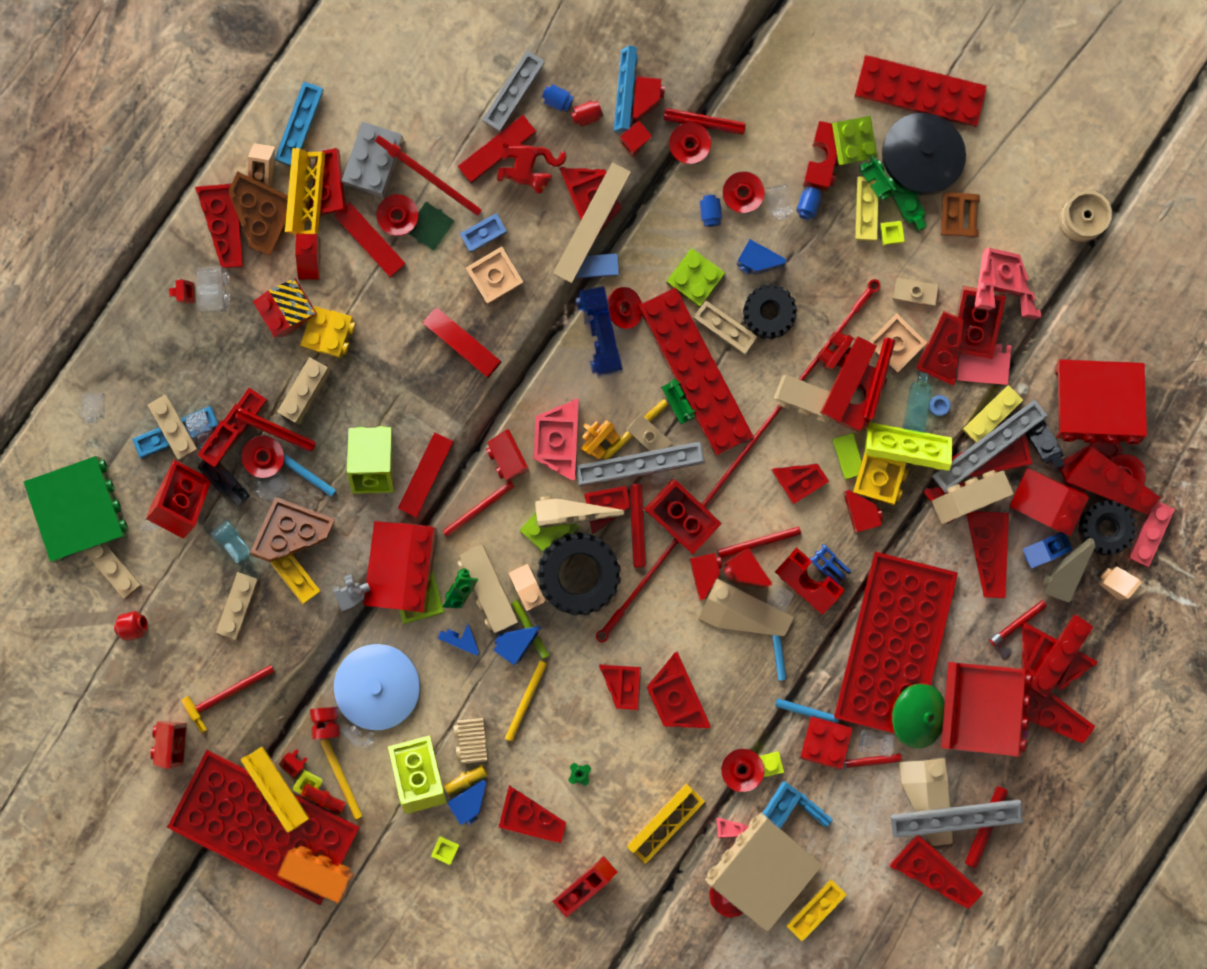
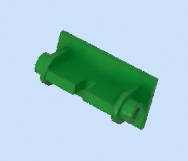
M871 156L869 164L864 162L859 166L860 172L867 183L875 179L876 182L870 187L878 199L881 198L884 201L889 195L892 198L896 191V185L891 177L888 178L884 173L882 163L879 160L876 161L874 156Z
M673 379L668 384L662 386L661 389L681 425L695 418L694 412L696 411L691 409L687 399H685L679 386L681 382Z
M466 568L459 570L455 579L456 583H453L449 591L446 592L445 602L442 607L462 609L478 578H471L470 572Z

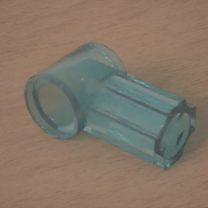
M228 519L210 532L215 541L225 548L236 564L249 557L250 549L239 537V532Z

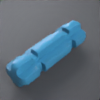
M801 793L802 796L797 804L800 807L803 806V809L815 820H819L822 826L828 827L832 822V818L824 814L822 809L811 800L809 801L808 797Z

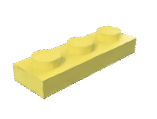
M861 176L857 177L855 240L876 241L878 198L870 187L876 181L874 179L867 183L865 178Z
M1009 385L1006 386L962 430L976 444L1009 415L1023 399Z

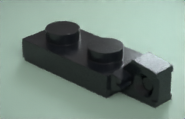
M1042 420L1025 434L1042 462L1046 464L1051 463L1055 472L1064 469V462L1061 459L1064 454L1046 422Z
M202 459L197 466L201 473L225 498L228 496L233 499L238 506L246 502L250 497L245 488H242V485L221 462L214 467Z

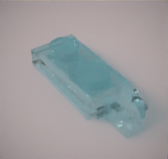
M920 372L917 383L912 382L908 394L903 429L925 432L932 392L931 385H927L928 373Z

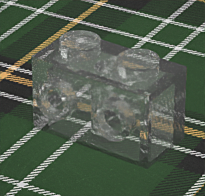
M222 266L196 267L197 309L201 313L227 312V306L230 305L229 293H226L229 275Z

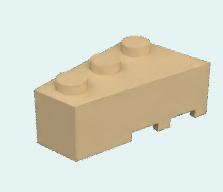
M992 470L983 474L984 479L979 481L977 477L965 481L966 486L960 488L958 484L947 489V494L932 500L941 524L1013 495L1014 493L1004 471L995 473Z

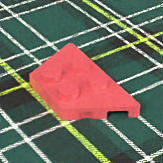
M574 399L562 406L535 416L533 459L572 481H575L579 399Z

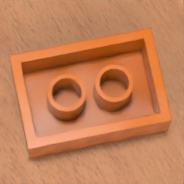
M303 846L290 850L278 876L337 903L344 898L354 876L350 872L351 869L342 864L338 866L330 863L331 859L322 855L316 857L311 854V850Z

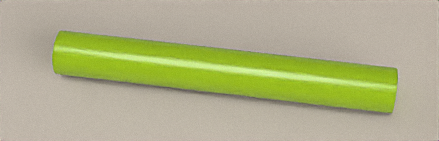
M519 600L511 603L523 627H533ZM537 635L533 644L540 657L544 659L549 656V653Z

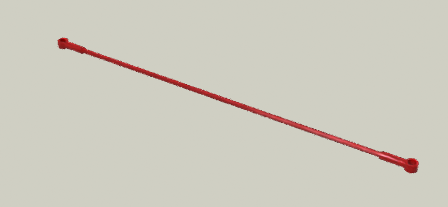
M872 279L869 281L867 289L853 305L852 311L836 331L841 333L854 315L859 313L873 293L878 292L881 287L878 280ZM876 283L878 286L877 289H872L870 287V284ZM827 341L824 347L829 349L832 343ZM817 356L803 372L799 380L804 381L820 360ZM778 405L702 502L704 507L712 500L783 407ZM675 538L622 607L618 608L603 629L596 633L597 641L603 643L608 640V635L623 617L625 610L677 545L678 541ZM600 632L606 634L605 640H599L598 634Z

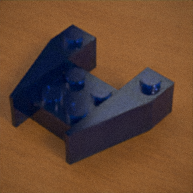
M605 286L579 291V297L576 298L578 311L582 310L584 324L590 325L592 337L596 336L597 341H594L596 354H593V360L590 361L592 374L596 373L597 378H603L623 373Z

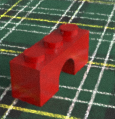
M819 121L812 146L823 149L826 153V160L820 163L809 161L803 186L827 192L829 186L834 185L836 174L833 173V169L839 163L832 124Z
M867 366L857 386L864 393V401L860 404L849 403L841 421H836L835 423L858 433L862 428L866 430L870 420L863 418L876 370L875 367ZM885 379L883 389L886 385L887 379Z
M796 547L776 569L775 573L781 580L791 586L798 595L808 601L815 610H818L823 615L838 600L844 589L830 576L821 582L812 580L807 573V568L812 563V560Z

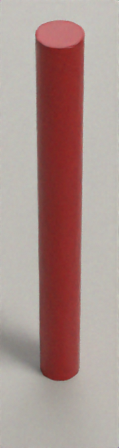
M511 480L442 532L446 537H449L515 488Z
M798 526L717 550L718 555L721 558L742 552L747 548L752 549L801 535V530Z
M273 666L265 667L196 705V710L200 714L275 672Z

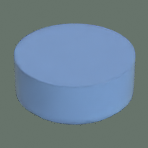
M937 395L930 400L928 407L932 415L942 417L950 411L951 404L947 397Z

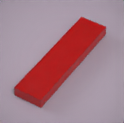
M522 115L459 164V170L470 183H473L502 160L501 153L504 140L522 144L533 136L536 130L526 117Z
M349 202L346 204L347 210L337 212L334 215L335 218L383 271L392 278L406 263Z
M859 336L856 337L820 411L821 414L837 422L841 421L877 347L875 344Z
M434 432L398 506L399 510L416 518L418 517L454 441Z

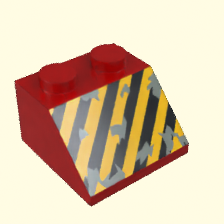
M296 278L266 291L253 301L274 337H286L317 314Z

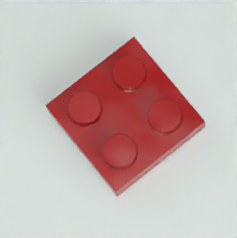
M811 716L800 759L842 770L853 728Z

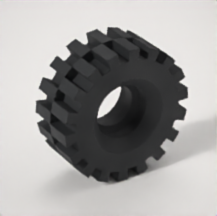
M766 284L761 285L760 288L754 289L747 297L743 308L744 323L747 324L749 331H753V334L756 336H761V339L770 338L772 340L776 337L780 338L793 326L797 316V305H795L794 297L790 296L788 290H783L782 286L775 287V284H770L769 286H766ZM774 304L778 308L777 317L772 320L766 319L762 315L763 306Z
M1103 501L1090 506L1083 513V519L1079 521V525H1081L1079 534L1083 536L1081 538L1083 543L1089 538L1094 539V553L1112 555L1122 552L1131 545V540L1135 539L1136 535H1134V532L1137 531V526H1134V522H1136V519L1131 517V510H1126L1124 504H1117L1118 502ZM1103 520H1110L1114 523L1115 532L1113 535L1104 536L1100 533L1099 525Z

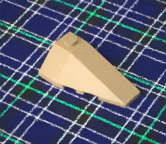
M552 496L539 497L540 501L535 502L539 528L624 516V510L557 498L552 499Z
M717 579L698 619L717 628L785 637L794 617Z
M938 757L899 762L901 784L915 812L950 808L945 758ZM952 831L926 834L932 846L953 844Z

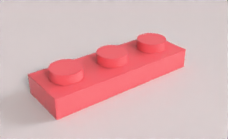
M1157 502L1145 518L1128 559L1145 567L1150 566L1174 513V508L1161 502Z

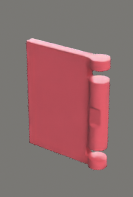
M996 344L993 359L959 353L957 381L1008 385L1011 345H1006V353H1001L1002 344Z

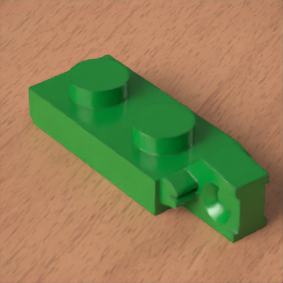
M895 183L896 191L893 199L904 221H907L908 224L913 223L917 233L927 227L923 219L926 214L918 196L902 189Z

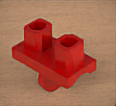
M834 331L828 341L836 346L835 349L831 352L826 347H823L817 354V357L824 363L822 366L827 370L829 368L833 369L836 364L842 368L851 348L848 350L847 348L855 338L851 335H844Z

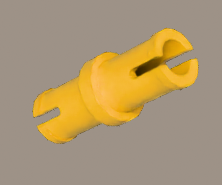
M480 764V766L467 773H460L459 777L445 783L444 787L451 797L466 787L468 789L471 788L473 783L488 777V773L483 764Z

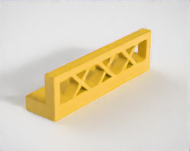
M300 148L292 149L285 232L295 236L296 234L318 235L325 162L324 152H306ZM311 158H318L317 165L312 170L310 160ZM314 177L316 183L315 186L310 190L308 188V182ZM312 198L314 206L308 211L306 204ZM310 218L312 228L311 230H304L305 222Z
M263 746L240 759L287 832L292 831L310 819Z
M686 783L627 845V848L646 864L705 801ZM691 793L699 802L693 808H684V800ZM673 811H681V821L669 824V815ZM666 826L667 835L663 839H654V831L658 827ZM669 826H675V827L669 832ZM644 842H652V851L646 857L637 850ZM654 842H660V843L654 848Z

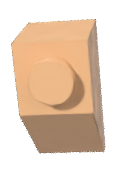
M254 144L248 156V177L271 187L275 166V147Z
M528 564L509 573L526 611H530L547 602Z
M1112 567L1111 569L1107 568L1101 574L1100 578L1102 580L1099 585L1116 599L1124 600L1132 596L1142 581L1119 567Z

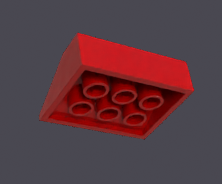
M374 521L366 580L370 591L364 595V606L427 613L437 528Z

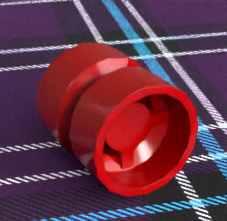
M338 707L310 709V718L314 722V726L311 727L312 739L340 737L339 724L336 723V720L339 719Z

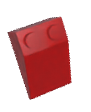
M962 285L956 315L964 320L959 353L993 359L1006 301L1005 293L994 291L995 308L986 310L975 307L977 288Z
M174 459L150 506L146 520L184 539L196 526L211 482L203 474Z
M1026 468L1009 507L1071 536L1089 496L1085 492Z
M673 478L643 509L692 555L722 524Z
M157 721L152 731V736L155 738V747L151 748L150 755L153 765L166 769L183 766L187 723Z

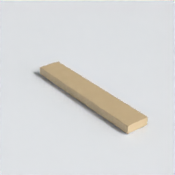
M613 162L611 163L553 275L571 284L573 283L631 174L630 171Z

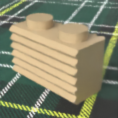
M484 718L458 720V725H454L455 738H459L460 745L456 747L457 760L461 759V764L488 761Z

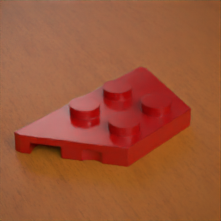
M559 167L578 216L582 220L607 172L605 169L589 170L587 168ZM618 199L599 234L620 212L621 206Z
M1023 623L1021 669H1029L1030 674L1033 676L1057 639L1027 623ZM1078 651L1054 688L1058 690L1064 689L1070 682L1082 676L1089 668L1097 665L1098 661Z
M677 651L648 684L647 690L664 727L709 729L711 725Z

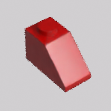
M636 77L633 123L643 119L659 105L660 98H664L665 86L661 85V78Z
M296 234L295 256L298 280H320V237L317 234Z
M850 490L843 492L854 533L882 526L883 515L881 509H877L874 503Z
M715 553L689 559L699 601L705 599L720 574L719 569H723L720 556L716 557Z

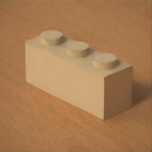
M309 357L277 412L300 425L331 370Z
M788 375L781 377L773 399L778 401L779 406L786 409L794 407L798 409L797 413L804 416L815 415L818 417V421L825 424L836 422L820 413L830 391Z

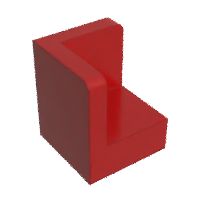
M638 121L620 136V143L634 157L639 153L640 147L652 138V135Z

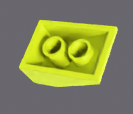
M430 736L388 747L400 802L405 814L447 803Z

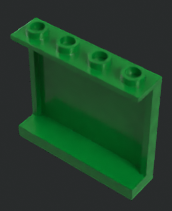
M98 456L23 481L50 562L57 563L64 560L63 558L119 538L128 537L126 533L129 531L125 519L122 520L120 515L122 511L118 499L115 500L113 494L115 491L114 484L111 479L108 480L106 474L108 471L107 463Z

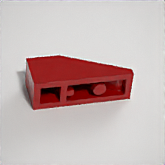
M603 856L552 902L565 917H568L608 884L618 871Z

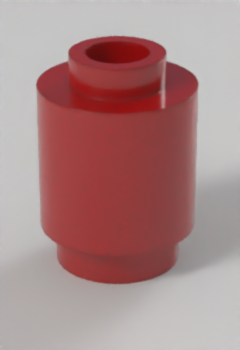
M592 100L573 107L574 112L571 113L574 124H579L580 127L596 122L600 117H603L599 102H593Z

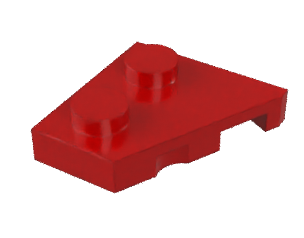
M626 486L584 493L586 504L624 511L630 507ZM616 517L589 521L592 534L597 533Z
M599 664L600 671L603 673L616 709L639 710L641 667Z

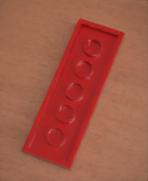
M865 55L854 97L917 113H930L948 121L977 127L987 85Z

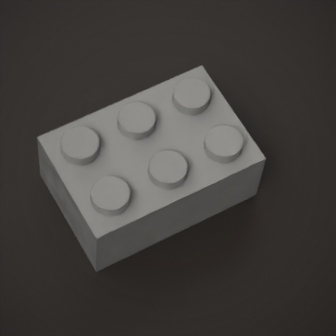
M362 122L342 182L345 187L384 199L398 158L391 157L387 154V150L374 141L378 135H381L391 144L395 143L401 147L400 150H402L405 140L402 134Z

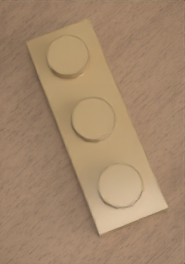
M706 300L693 317L694 320L744 355L757 339L755 334Z
M165 394L148 404L150 411L178 460H182L198 450L168 395Z
M107 543L84 551L123 599L129 597L142 586Z
M237 572L216 633L238 640L259 579Z

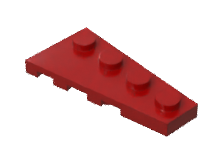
M1093 447L1089 448L1065 480L1147 515L1161 498Z

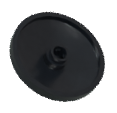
M914 113L898 120L888 131L882 146V160L888 175L902 189L918 195H934L950 188L960 177L966 163V148L958 130L946 119L930 113Z

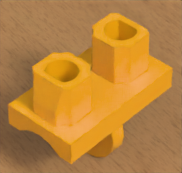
M607 420L601 426L598 422H595L591 427L585 423L583 428L586 430V433L582 438L586 442L581 449L585 453L600 459L606 450L599 444L604 439L613 444L620 436L614 430L615 426Z

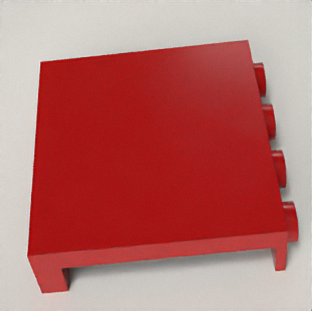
M1059 359L1055 365V374L1058 375L1059 432L1056 435V439H1063L1065 442L1084 440L1086 443L1105 441L1108 444L1127 442V444L1136 445L1146 438L1145 363Z
M948 662L941 748L1022 757L1023 752L1026 753L1027 740L1024 739L1025 731L1029 727V718L1026 717V711L1030 708L1031 697L1028 696V687L1032 686L1033 676L1030 674V670Z

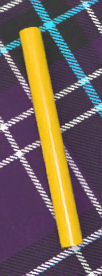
M662 399L644 417L649 422L652 421L669 404ZM628 431L624 433L606 450L602 458L607 460L612 457L633 436Z
M539 661L504 739L513 741L547 663Z
M328 738L321 740L322 748L356 820L363 815Z

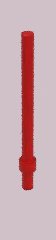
M381 135L377 136L374 142L387 150V154L393 158H398L470 212L479 216L482 211L481 208L400 150L401 147L395 143L391 144Z

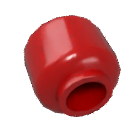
M138 611L119 615L114 624L115 633L124 641L139 639L144 636L148 629L146 617Z

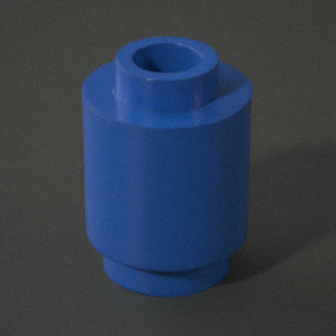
M553 84L550 87L546 86L542 94L544 104L561 112L563 110L568 112L574 100V96L570 95L571 92Z
M806 187L805 191L802 192L796 209L800 218L811 220V218L816 217L822 201V192L820 190Z
M716 195L704 196L703 200L699 201L701 221L704 222V227L721 225L722 210L720 199L716 198Z

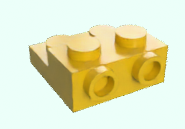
M313 306L317 314L308 320L300 346L342 359L343 354L346 355L349 348V343L347 342L349 334L353 335L356 323L354 318L333 310L329 311Z
M864 452L853 492L872 498L875 501L894 505L895 501H900L903 490L899 489L901 481H906L908 469H905L906 463L865 455Z

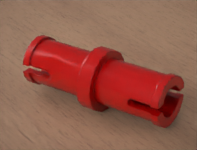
M308 783L301 792L302 797L316 802L317 806L321 808L324 806L337 812V814L343 811L346 804L345 801L330 795V792L326 790L321 791Z

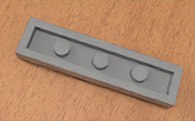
M527 50L482 121L498 132H501L544 66L545 61Z

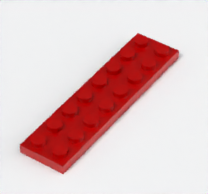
M673 288L640 304L638 309L674 378L681 382L679 386L691 409H695V418L714 455L717 456L753 438L754 436L678 290Z

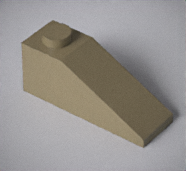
M1089 538L1055 565L1050 574L1047 573L1042 583L1045 594L1070 603L1095 548L1094 539Z

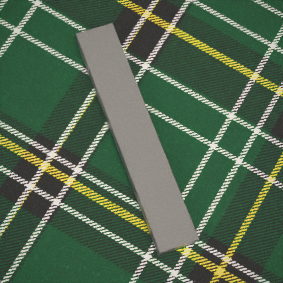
M1033 400L952 461L950 471L941 469L932 477L944 493H946L948 488L957 485L1048 417V415L1039 403Z
M696 442L576 465L579 486L586 487L705 464L702 443Z
M1020 800L890 815L893 838L1023 823Z

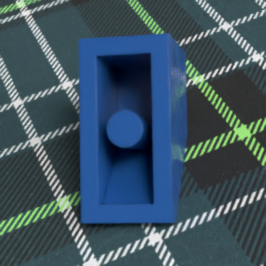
M750 239L736 265L739 266L738 269L743 273L756 275L784 267L787 259Z
M1063 532L1054 534L1023 549L1031 569L1073 550L1066 534Z
M534 626L508 631L505 634L501 633L495 641L497 646L493 651L513 665L520 663L542 627Z
M486 779L447 803L460 825L466 823L468 826L478 819L476 815L481 812L487 786Z

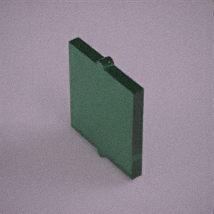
M425 202L418 212L419 217L416 226L408 234L417 239L419 244L422 243L435 251L455 221L444 214L442 209L438 210L428 202Z

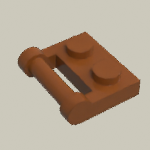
M942 193L940 235L968 238L979 237V230H977L979 194ZM964 201L969 202L968 229H963Z

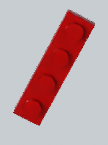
M1073 615L1033 675L1032 686L1029 688L1042 697L1047 698L1094 626L1078 615Z

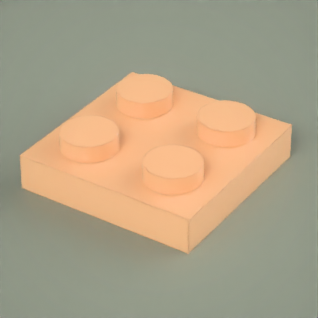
M503 247L466 267L467 272L487 305L524 284Z
M897 313L869 341L877 346L875 353L879 356L884 338L888 337L895 340L889 367L896 374L927 344Z

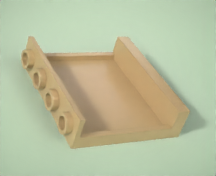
M760 813L751 820L747 830L737 837L733 847L722 855V860L718 865L710 869L705 880L768 932L823 865L766 816Z

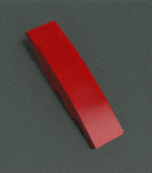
M437 307L422 322L487 378L502 363Z
M248 388L238 404H235L224 421L221 420L198 453V456L216 467L249 426V424L235 418L238 409L241 408L257 415L267 402V399L251 388Z

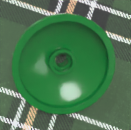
M915 684L905 689L898 697L893 708L892 724L897 738L904 745L916 749L925 748L933 744L942 734L945 701L936 688L927 684Z

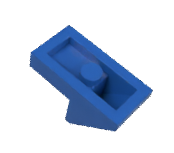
M467 624L461 639L458 638L459 633L447 629L446 632H440L438 639L476 656L479 655L480 651L470 624Z

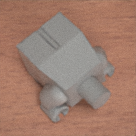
M350 574L344 578L345 587L339 588L338 586L333 588L341 611L354 607L364 599L363 593L370 591L368 583L359 585L358 582L354 583L353 576Z

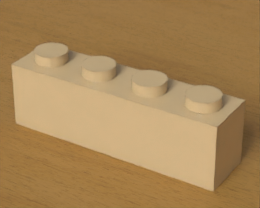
M480 545L460 554L461 560L457 561L460 569L466 568L469 570L471 578H478L472 592L475 591L479 598L475 601L480 612L485 611L487 618L484 621L488 630L498 633L519 623L484 546Z

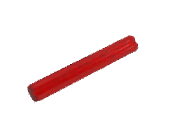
M669 108L665 109L663 116L666 121L682 124L692 122L704 128L740 135L745 133L746 123Z
M885 337L883 340L863 418L868 420L875 419L895 345V340Z
M239 408L236 413V419L309 452H312L315 448V441L244 409Z
M631 484L629 492L633 566L635 568H643L646 566L642 485Z
M997 786L990 803L1005 801L1008 790ZM994 826L978 829L966 857V865L972 868L977 867Z

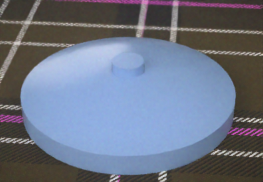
M382 644L363 646L349 654L339 666L334 681V695L340 711L353 724L368 730H384L403 722L414 710L420 694L419 675L410 658L402 651Z

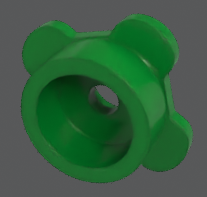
M577 763L571 764L569 782L571 784L581 783L583 786L588 785L590 782L588 774L591 771V767L587 764L584 766L577 765Z

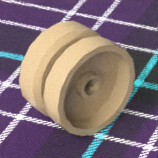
M1085 190L1075 194L1063 206L1060 212L1059 223L1062 231L1068 238L1077 242H1088L1095 239L1108 228L1112 220V209L1109 201L1102 194L1096 191Z

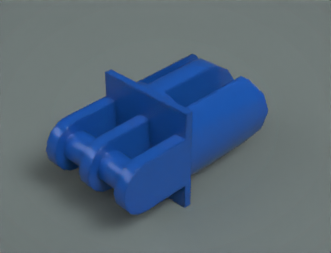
M822 544V548L819 551H815L816 555L809 559L826 577L830 576L840 585V582L826 568L828 567L841 580H844L846 576L832 561L847 574H850L852 571L836 557V554L826 545ZM826 552L832 556L829 560L823 556ZM820 559L825 563L822 567L817 564Z

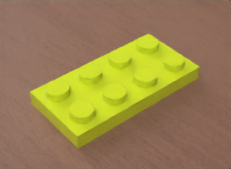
M869 422L866 432L865 455L950 471L952 465V438Z

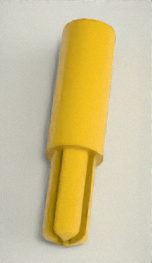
M186 696L180 701L191 720L195 722L200 733L206 732L207 728L201 720V715L196 710L191 698Z

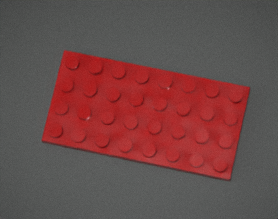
M874 552L834 718L895 733L892 724V713L900 694L915 684L931 686L958 572Z
M206 750L167 828L321 905L325 898L324 896L278 876L287 854L293 848L303 846L311 850L312 855L319 857V855L331 859V864L338 866L345 859L360 826L293 793L310 819L292 831L287 832L247 769L210 750Z

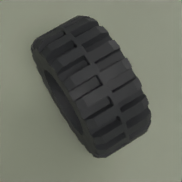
M581 532L565 534L561 538L553 540L552 544L545 548L544 554L538 562V584L545 598L559 611L574 616L590 615L591 612L596 613L600 611L604 605L607 606L611 602L612 596L616 595L618 591L617 586L621 581L619 577L621 568L617 561L618 558L611 550V547L601 539ZM574 554L588 555L598 566L599 577L597 583L590 591L583 594H574L567 591L559 580L561 564L566 558Z

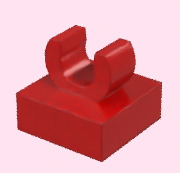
M184 279L175 280L176 287L169 288V297H175L177 302L185 304L195 303L194 282Z
M294 750L292 754L288 752L279 763V766L293 779L300 774L307 761L306 757L302 761H298L295 758L299 750Z

